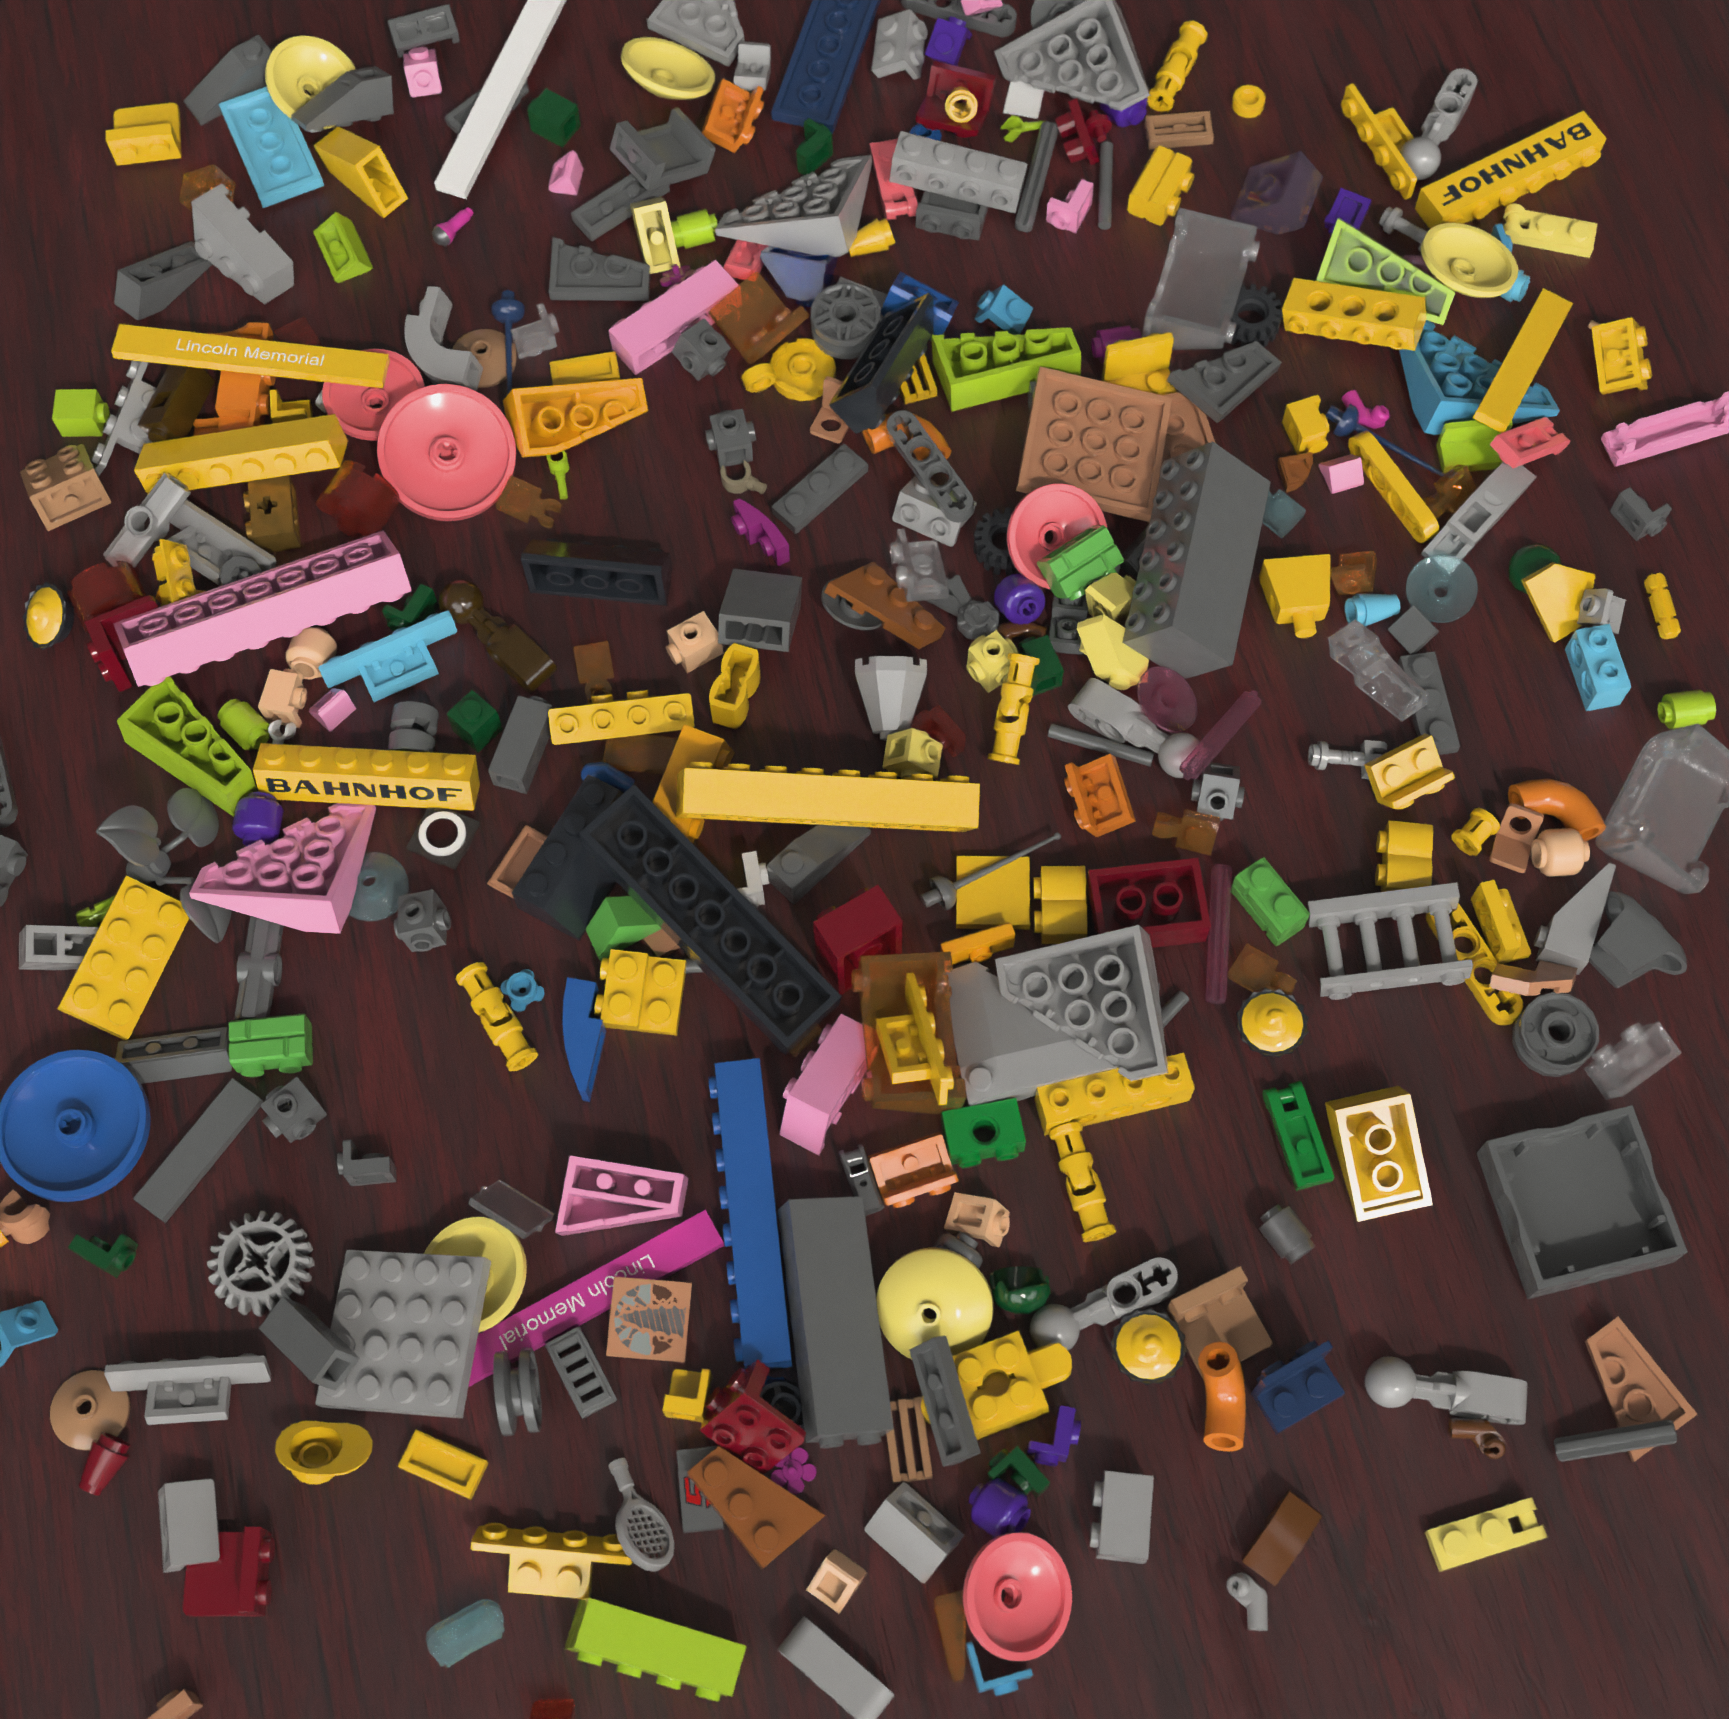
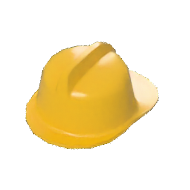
M301 1421L291 1424L281 1432L276 1440L275 1453L279 1462L288 1470H291L292 1474L299 1481L306 1484H322L328 1482L336 1475L347 1474L364 1464L372 1452L373 1441L368 1431L359 1425Z

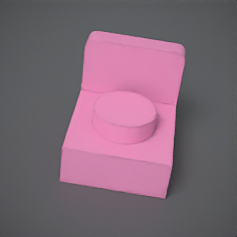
M1081 179L1076 190H1070L1065 202L1050 198L1047 203L1046 221L1053 224L1056 228L1076 233L1092 205L1093 183Z

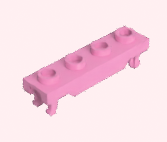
M1729 391L1723 393L1719 399L1706 403L1701 401L1638 419L1630 425L1625 424V422L1620 423L1616 426L1615 430L1603 433L1601 441L1616 467L1729 433Z

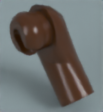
M1008 621L1001 623L996 630L1004 639L1009 638L1014 642V637L1040 638L1045 636L1048 628L1033 622L1029 624H1014Z
M1449 1418L1448 1432L1450 1438L1471 1439L1478 1449L1490 1459H1499L1504 1455L1506 1450L1505 1440L1489 1421L1473 1418Z

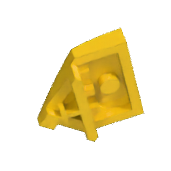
M1552 562L1521 579L1550 641L1555 643L1583 626L1577 624L1580 603L1583 598L1584 589H1593L1595 574Z

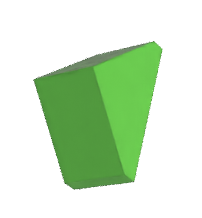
M631 896L606 897L586 927V932L598 959L602 961V958L610 957L611 949L623 950L662 928Z

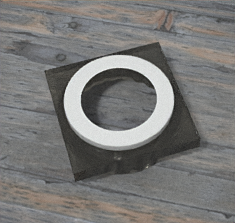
M428 807L406 848L408 851L425 857L432 863L456 870L461 859L469 851L480 822L448 808ZM450 819L458 827L456 841L445 848L432 846L426 839L427 827L437 820Z

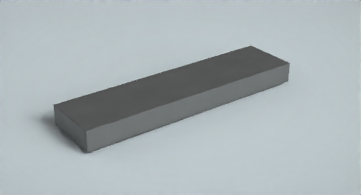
M232 1078L133 1199L166 1223L258 1111L263 1103L262 1099Z

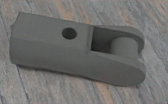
M858 1144V1149L846 1153L843 1150L838 1152L853 1197L862 1196L864 1213L867 1216L881 1211L884 1208V1204L863 1145ZM863 1163L865 1171L852 1175L850 1167Z

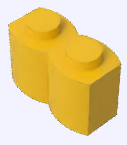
M733 643L723 656L721 663L722 674L716 678L711 686L709 703L713 723L737 729L747 717L749 710L748 699L759 686L760 665L758 650Z
M1388 820L1384 831L1379 830L1376 851L1382 853L1383 864H1377L1375 885L1381 886V892L1431 886L1433 825Z
M1041 866L1040 877L1033 878L1034 899H1041V911H1034V933H1041L1042 944H1060L1087 937L1085 866Z

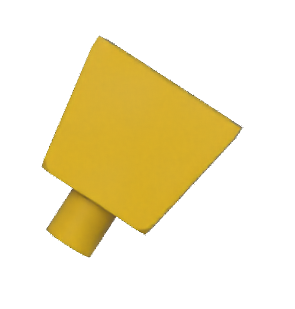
M1330 554L1264 559L1259 580L1274 621L1277 624L1293 623L1295 635L1298 638H1308L1315 635L1317 632L1315 621L1325 619L1330 604Z

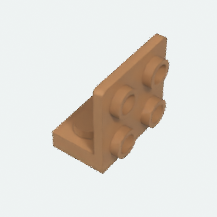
M84 444L66 446L59 450L57 455L46 460H34L25 469L20 471L28 496L47 531L112 503L93 467Z
M1241 1266L1171 1300L1166 1309L1171 1320L1178 1322L1179 1330L1186 1335L1184 1344L1202 1378L1203 1375L1199 1368L1198 1358L1203 1348L1211 1343H1228L1237 1352L1240 1362L1270 1348L1272 1345L1269 1335L1243 1290L1248 1279Z

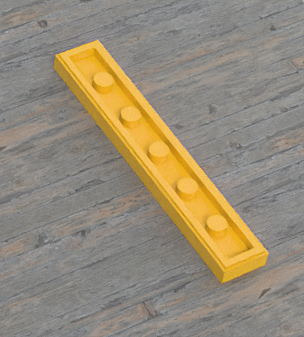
M1543 288L1473 416L1475 420L1500 433L1505 432L1573 303Z

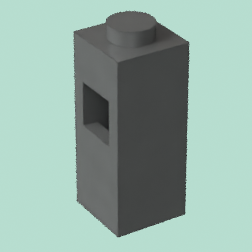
M518 695L488 769L493 785L527 794L551 734L548 711L553 708L546 700L536 696L526 698Z
M283 1296L277 1305L271 1309L268 1317L259 1327L311 1382L335 1391L360 1359L306 1305Z

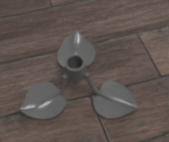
M183 788L173 793L167 805L168 815L172 824L181 830L182 833L161 849L158 847L161 844V840L156 837L158 824L147 810L133 805L123 807L110 814L97 828L96 833L109 841L129 861L126 866L127 876L145 885L153 881L158 886L163 884H188L180 891V901L185 913L209 939L216 944L222 941L231 919L232 910L192 899L189 892L195 882L193 877L165 876L171 865L166 853L183 842L187 837L198 847H204L216 838L219 820L212 802L202 796L196 789Z

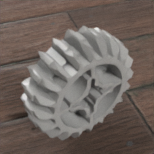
M260 1211L256 1221L249 1213L244 1214V1225L242 1226L236 1221H230V1227L233 1230L231 1234L227 1235L225 1232H218V1237L223 1241L222 1246H210V1251L218 1256V1258L207 1261V1266L211 1270L216 1271L208 1277L211 1284L218 1285L214 1293L219 1298L226 1297L225 1305L230 1309L238 1305V1311L243 1315H247L253 1309V1313L257 1317H262L266 1306L271 1311L282 1296L291 1299L289 1295L293 1291L297 1295H304V1290L298 1285L300 1281H312V1276L304 1271V1269L315 1265V1261L311 1257L306 1256L313 1251V1246L309 1242H304L307 1237L306 1232L303 1229L296 1230L297 1223L293 1219H288L284 1222V1217L277 1212L270 1219L266 1211ZM261 1236L282 1238L277 1243L272 1241L265 1246H258L253 1242V1239ZM242 1248V1262L234 1268L236 1272L233 1274L235 1258ZM253 1252H256L261 1258L265 1259L264 1261L267 1263L265 1268L269 1275L257 1268L256 1262L258 1260ZM290 1253L287 1271L282 1279H280L279 1267L287 1259L286 1255ZM257 1281H264L270 1286L269 1289L259 1292H248L240 1289L246 1284L250 1286Z

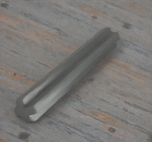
M1045 121L1041 124L1015 220V228L1018 231L1028 233L1032 230L1058 134V126L1055 122Z

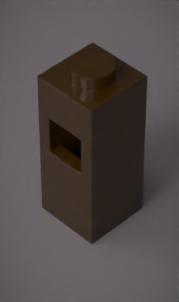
M169 365L137 426L148 435L151 442L187 437L215 380L203 368Z

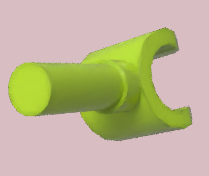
M1013 115L1001 126V129L1009 130L1004 139L1007 142H1014L1022 132L1040 129L1041 124L1045 121L1023 122L1018 116Z
M562 451L563 458L560 461H552L551 455H547V462L550 473L555 475L557 480L559 498L565 500L568 498L565 474L569 471V462L566 452Z

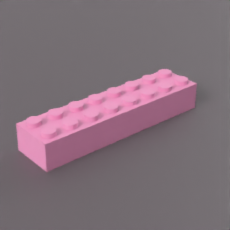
M383 530L113 624L138 687L142 685L152 686L163 682L166 677L173 674L193 672L200 665L213 660H228L236 652L248 648H262L270 640L282 636H296L303 629L310 626L330 624L337 617L348 613H362L368 610L370 605L382 601H396L403 594L412 590L400 553Z

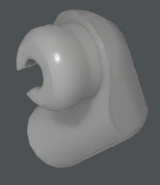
M1245 1573L1231 1575L1227 1580V1590L1229 1594L1247 1608V1630L1268 1631L1266 1591L1252 1577Z

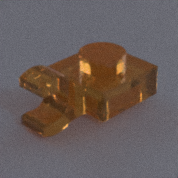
M1457 464L1434 483L1437 493L1427 496L1422 500L1434 514L1435 518L1441 516L1445 511L1455 514L1477 490L1467 465Z
M1187 809L1184 810L1183 818L1157 812L1152 835L1160 838L1177 837L1175 847L1211 856L1220 818Z
M1248 943L1227 975V978L1251 992H1261L1264 988H1268L1272 991L1281 989L1285 994H1292L1297 980L1290 975L1276 972L1279 961Z

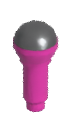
M466 207L464 210H460L448 222L435 225L432 230L433 240L440 246L450 245L456 232L470 220L473 211Z

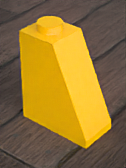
M340 127L335 128L314 145L328 171L381 217L385 218L408 199L379 145Z

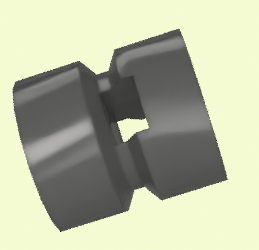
M413 701L395 704L390 724L393 731L388 737L387 750L434 753L435 739L432 736H435L437 733L438 710L428 704Z

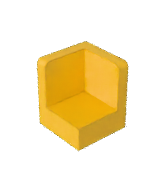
M277 389L270 390V410L273 424L313 418L310 400L282 403Z
M702 1368L701 1373L679 1369L673 1371L669 1395H665L663 1412L666 1417L703 1422L707 1412L705 1403L710 1395L713 1377L710 1369Z

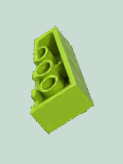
M1337 219L1316 281L1425 297L1426 320L1444 325L1455 291L1446 287L1432 275L1343 219Z
M1071 327L1027 330L1023 335H1013L1008 333V331H996L995 336L975 337L974 333H961V338L944 339V334L932 335L933 364L951 411L1029 392L1030 382L1036 381L1039 367L1078 376L1081 374V351Z
M170 676L166 677L163 682L152 685L117 719L126 744L192 789H196L202 796L233 817L237 802L243 797H247L251 792H258L250 768L225 739H222L213 729V725L205 716L203 717L193 706L192 701L184 692L179 690Z
M586 1598L578 1602L564 1649L577 1652V1660L601 1666L602 1660L618 1664L617 1672L640 1678L642 1672L656 1675V1684L680 1690L681 1683L697 1687L696 1696L719 1702L720 1695H733L746 1646L592 1598Z

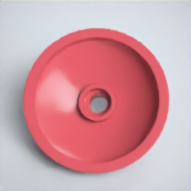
M385 349L360 350L389 354L390 363L384 388L324 382L322 399L327 415L336 414L344 433L362 440H378L382 423L392 407L409 393L425 387L419 370L410 360L396 352ZM376 404L382 405L380 408H372Z
M1068 484L1044 485L1029 492L1015 507L1007 528L1008 551L1019 573L1027 579L1034 581L1039 587L1050 589L1046 578H1044L1037 565V561L1093 525H1104L1107 527L1102 510L1089 494L1080 488ZM1047 531H1050L1053 535L1050 543H1047L1045 540Z
M1007 1533L990 1540L977 1552L968 1568L963 1588L965 1616L974 1637L988 1652L1010 1661L1035 1659L1048 1652L1058 1642L1069 1621L1072 1606V1587L1062 1558L1049 1543L1032 1534ZM1004 1589L1006 1597L1005 1600L1002 1602L1001 1593Z

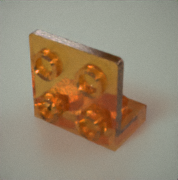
M758 272L750 275L709 310V315L749 365L763 357L809 317V314L802 305L792 312L788 307L786 308Z

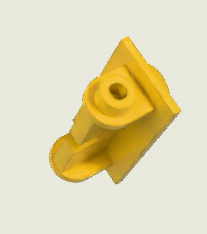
M159 539L160 546L155 547V553L152 554L157 580H167V583L159 586L161 607L196 595L187 545L165 539Z

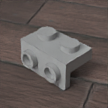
M911 9L878 20L872 71L878 78L902 70H906L914 80L921 77L927 29L924 22L919 20Z
M916 475L900 491L892 517L894 522L950 547L956 543L960 528L966 522L955 523L947 519ZM930 479V482L933 485L939 486L933 480ZM952 491L949 494L952 507H958L959 510L963 509L964 502L959 503Z

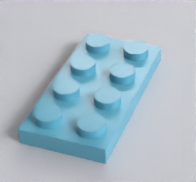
M267 86L219 103L223 117L263 208L324 186L322 177L298 124L293 122L291 118L278 108L271 98Z

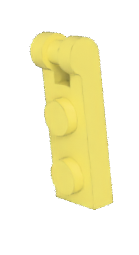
M1519 204L1506 206L1504 212L1506 223L1503 225L1506 235L1511 237L1512 243L1590 258L1594 248L1597 223L1529 211Z
M1527 1498L1424 1532L1439 1572L1547 1538L1544 1526L1538 1525L1533 1512L1537 1510L1533 1498ZM1518 1516L1523 1531L1513 1534L1508 1519Z

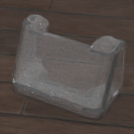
M1179 208L1175 220L1174 235L1169 244L1168 255L1154 299L1152 298L1146 313L1142 338L1153 333L1164 334L1172 332L1174 337L1172 350L1223 348L1225 342L1231 343L1237 324L1231 322L1248 262L1256 261L1261 243L1255 241L1257 227Z
M1698 723L1662 732L1652 737L1641 750L1604 822L1606 829L1596 838V846L1608 856L1683 894L1701 892L1709 881V867L1704 862L1698 861L1723 809L1729 807V750Z

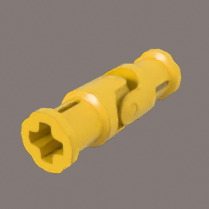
M1189 21L1181 25L1179 30L1180 37L1178 41L1171 45L1164 59L1163 66L1156 75L1157 82L1154 88L1149 90L1150 96L1147 98L1148 104L1152 109L1159 112H1168L1172 109L1174 105L1173 98L1176 92L1180 91L1183 87L1185 77L1189 74L1197 59V49L1207 39L1205 28L1198 22Z
M1008 653L1007 659L1010 660L1007 680L1005 683H1002V699L998 705L993 727L996 731L993 751L988 753L987 759L1019 765L1020 759L1017 758L1020 738L1026 732L1029 702L1034 691L1031 683L1035 665H1039L1040 659L1027 655ZM1005 716H1011L1017 720L1008 723Z
M473 963L458 973L455 979L458 985L465 987L472 999L470 1005L474 1012L481 1017V1023L495 1046H499L505 1055L508 1070L510 1072L521 1070L538 1057V1052L535 1048H530L521 1033L523 1027L508 1004L502 1002L503 993L500 988L493 986L486 974L488 969L485 963Z
M1071 1122L1049 1131L1050 1139L1055 1140L1061 1161L1058 1163L1060 1171L1068 1176L1066 1177V1188L1073 1211L1078 1212L1084 1229L1082 1234L1083 1242H1092L1116 1233L1115 1225L1109 1223L1103 1203L1106 1202V1198L1098 1175L1092 1168V1155L1090 1152H1086L1080 1133L1083 1130L1082 1124L1080 1122ZM1069 1140H1070V1142H1071V1145H1072V1148H1073V1152H1071V1150H1070V1147H1069V1144H1068V1141H1069ZM1074 1193H1081L1086 1195L1075 1196Z

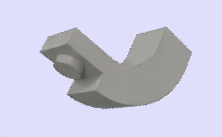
M428 286L425 297L420 303L419 316L407 315L404 332L408 352L413 361L434 385H459L477 392L483 367L471 351L451 350L443 347V336L453 304L440 287Z

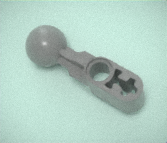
M1456 69L1449 74L1421 127L1423 131L1422 136L1410 139L1400 150L1401 155L1416 175L1417 180L1426 179L1436 172L1441 161L1439 143L1447 140L1450 134L1455 131L1469 107L1477 85L1476 76L1469 70Z
M1089 678L1068 706L1070 713L1077 720L1108 739L1118 743L1128 741L1138 748L1146 746L1156 752L1162 769L1172 777H1190L1196 774L1203 765L1205 757L1204 748L1195 736L1184 732L1174 733L1169 736L1157 729L1155 721L1144 715L1142 707L1137 702L1096 678Z
M1154 1258L1114 1277L1109 1284L1087 1294L1085 1302L1071 1309L1060 1304L1045 1305L1037 1310L1031 1319V1339L1038 1348L1050 1343H1059L1069 1351L1076 1344L1081 1329L1094 1323L1104 1326L1123 1316H1130L1135 1310L1143 1311L1172 1297L1178 1289L1177 1269L1166 1258ZM1160 1271L1162 1276H1167V1285L1161 1287L1159 1282H1153L1155 1272ZM1139 1279H1143V1284L1147 1287L1148 1295L1143 1296ZM1122 1287L1133 1289L1136 1292L1135 1299L1129 1304L1118 1303L1114 1299L1118 1289Z
M1392 1356L1382 1357L1374 1361L1369 1366L1365 1375V1387L1368 1395L1375 1403L1386 1408L1401 1407L1408 1403L1411 1398L1428 1400L1433 1407L1448 1409L1450 1414L1458 1417L1485 1419L1489 1422L1509 1425H1522L1526 1423L1528 1383L1524 1380L1472 1371H1454L1452 1374L1436 1372L1431 1377L1414 1373L1407 1362Z

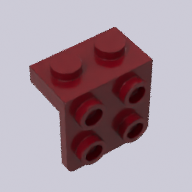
M934 61L931 66L927 96L916 113L915 121L923 124L927 129H943L954 132L955 135L963 138L977 136L990 112L996 75ZM957 87L966 88L974 95L978 104L975 116L964 123L951 120L945 110L947 98ZM965 99L956 100L958 103L965 101Z
M153 596L135 599L124 606L101 613L97 617L84 622L92 641L86 643L94 662L98 664L105 681L113 680L119 692L133 686L122 663V660L126 659V655L113 623L159 608Z
M757 1359L747 1369L739 1368L723 1389L717 1387L710 1394L705 1403V1407L708 1410L699 1431L748 1466L764 1474L799 1447L805 1440L806 1432L759 1397L770 1368Z
M244 1527V1532H218L220 1558L215 1562L186 1565L183 1598L184 1614L190 1617L265 1616L266 1605H269L271 1599V1581L268 1580L269 1563L273 1562L275 1553L274 1538L271 1537L272 1533L262 1527Z

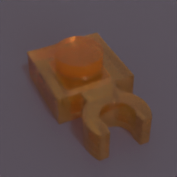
M511 475L496 503V509L528 523L531 515L537 517L538 522L542 526L552 528L554 519L546 516L544 512L553 510L560 513L561 503L551 498L540 499L542 489Z
M608 641L574 646L578 679L580 684L587 683L585 694L588 703H592L591 696L598 690L613 695L611 685L606 680L615 678Z

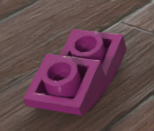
M741 499L733 501L735 515L731 516V520L739 536L744 534L750 545L759 541L766 557L772 556L777 566L789 562V544L773 522L749 503Z

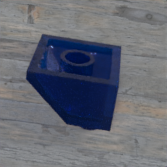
M768 246L761 251L760 256L788 298L797 299L796 304L805 307H811L817 295L827 287H830L838 257H831L829 255L816 256Z

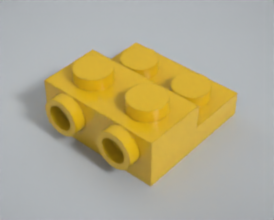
M611 949L610 957L602 958L600 980H606L604 994H597L595 1016L601 1017L600 1020H603L605 1028L677 1036L686 975V960L651 957L648 953Z

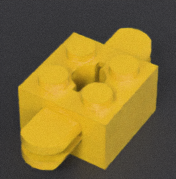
M1019 1331L952 1356L977 1440L1049 1413L1048 1404L1042 1389L1066 1380L1072 1370L1071 1355L1063 1345L1050 1343L1027 1352ZM922 1397V1414L926 1421L931 1425L927 1409L925 1406V1402Z

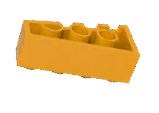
M684 724L652 803L693 844L703 829L704 819L676 818L677 774L684 768H687L690 762L713 763V769L723 770V767H728V764H730L734 751L723 738Z

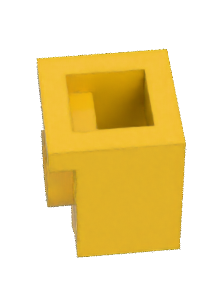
M1319 395L1286 405L1282 424L1297 454L1317 453L1328 445L1326 435L1329 432V423L1325 414H1320L1318 410L1321 401Z

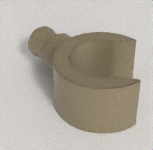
M743 460L745 476L740 480L729 479L722 465V485L728 492L738 494L749 489L763 494L766 491L767 484L760 482L758 478L752 476L751 467L745 460Z

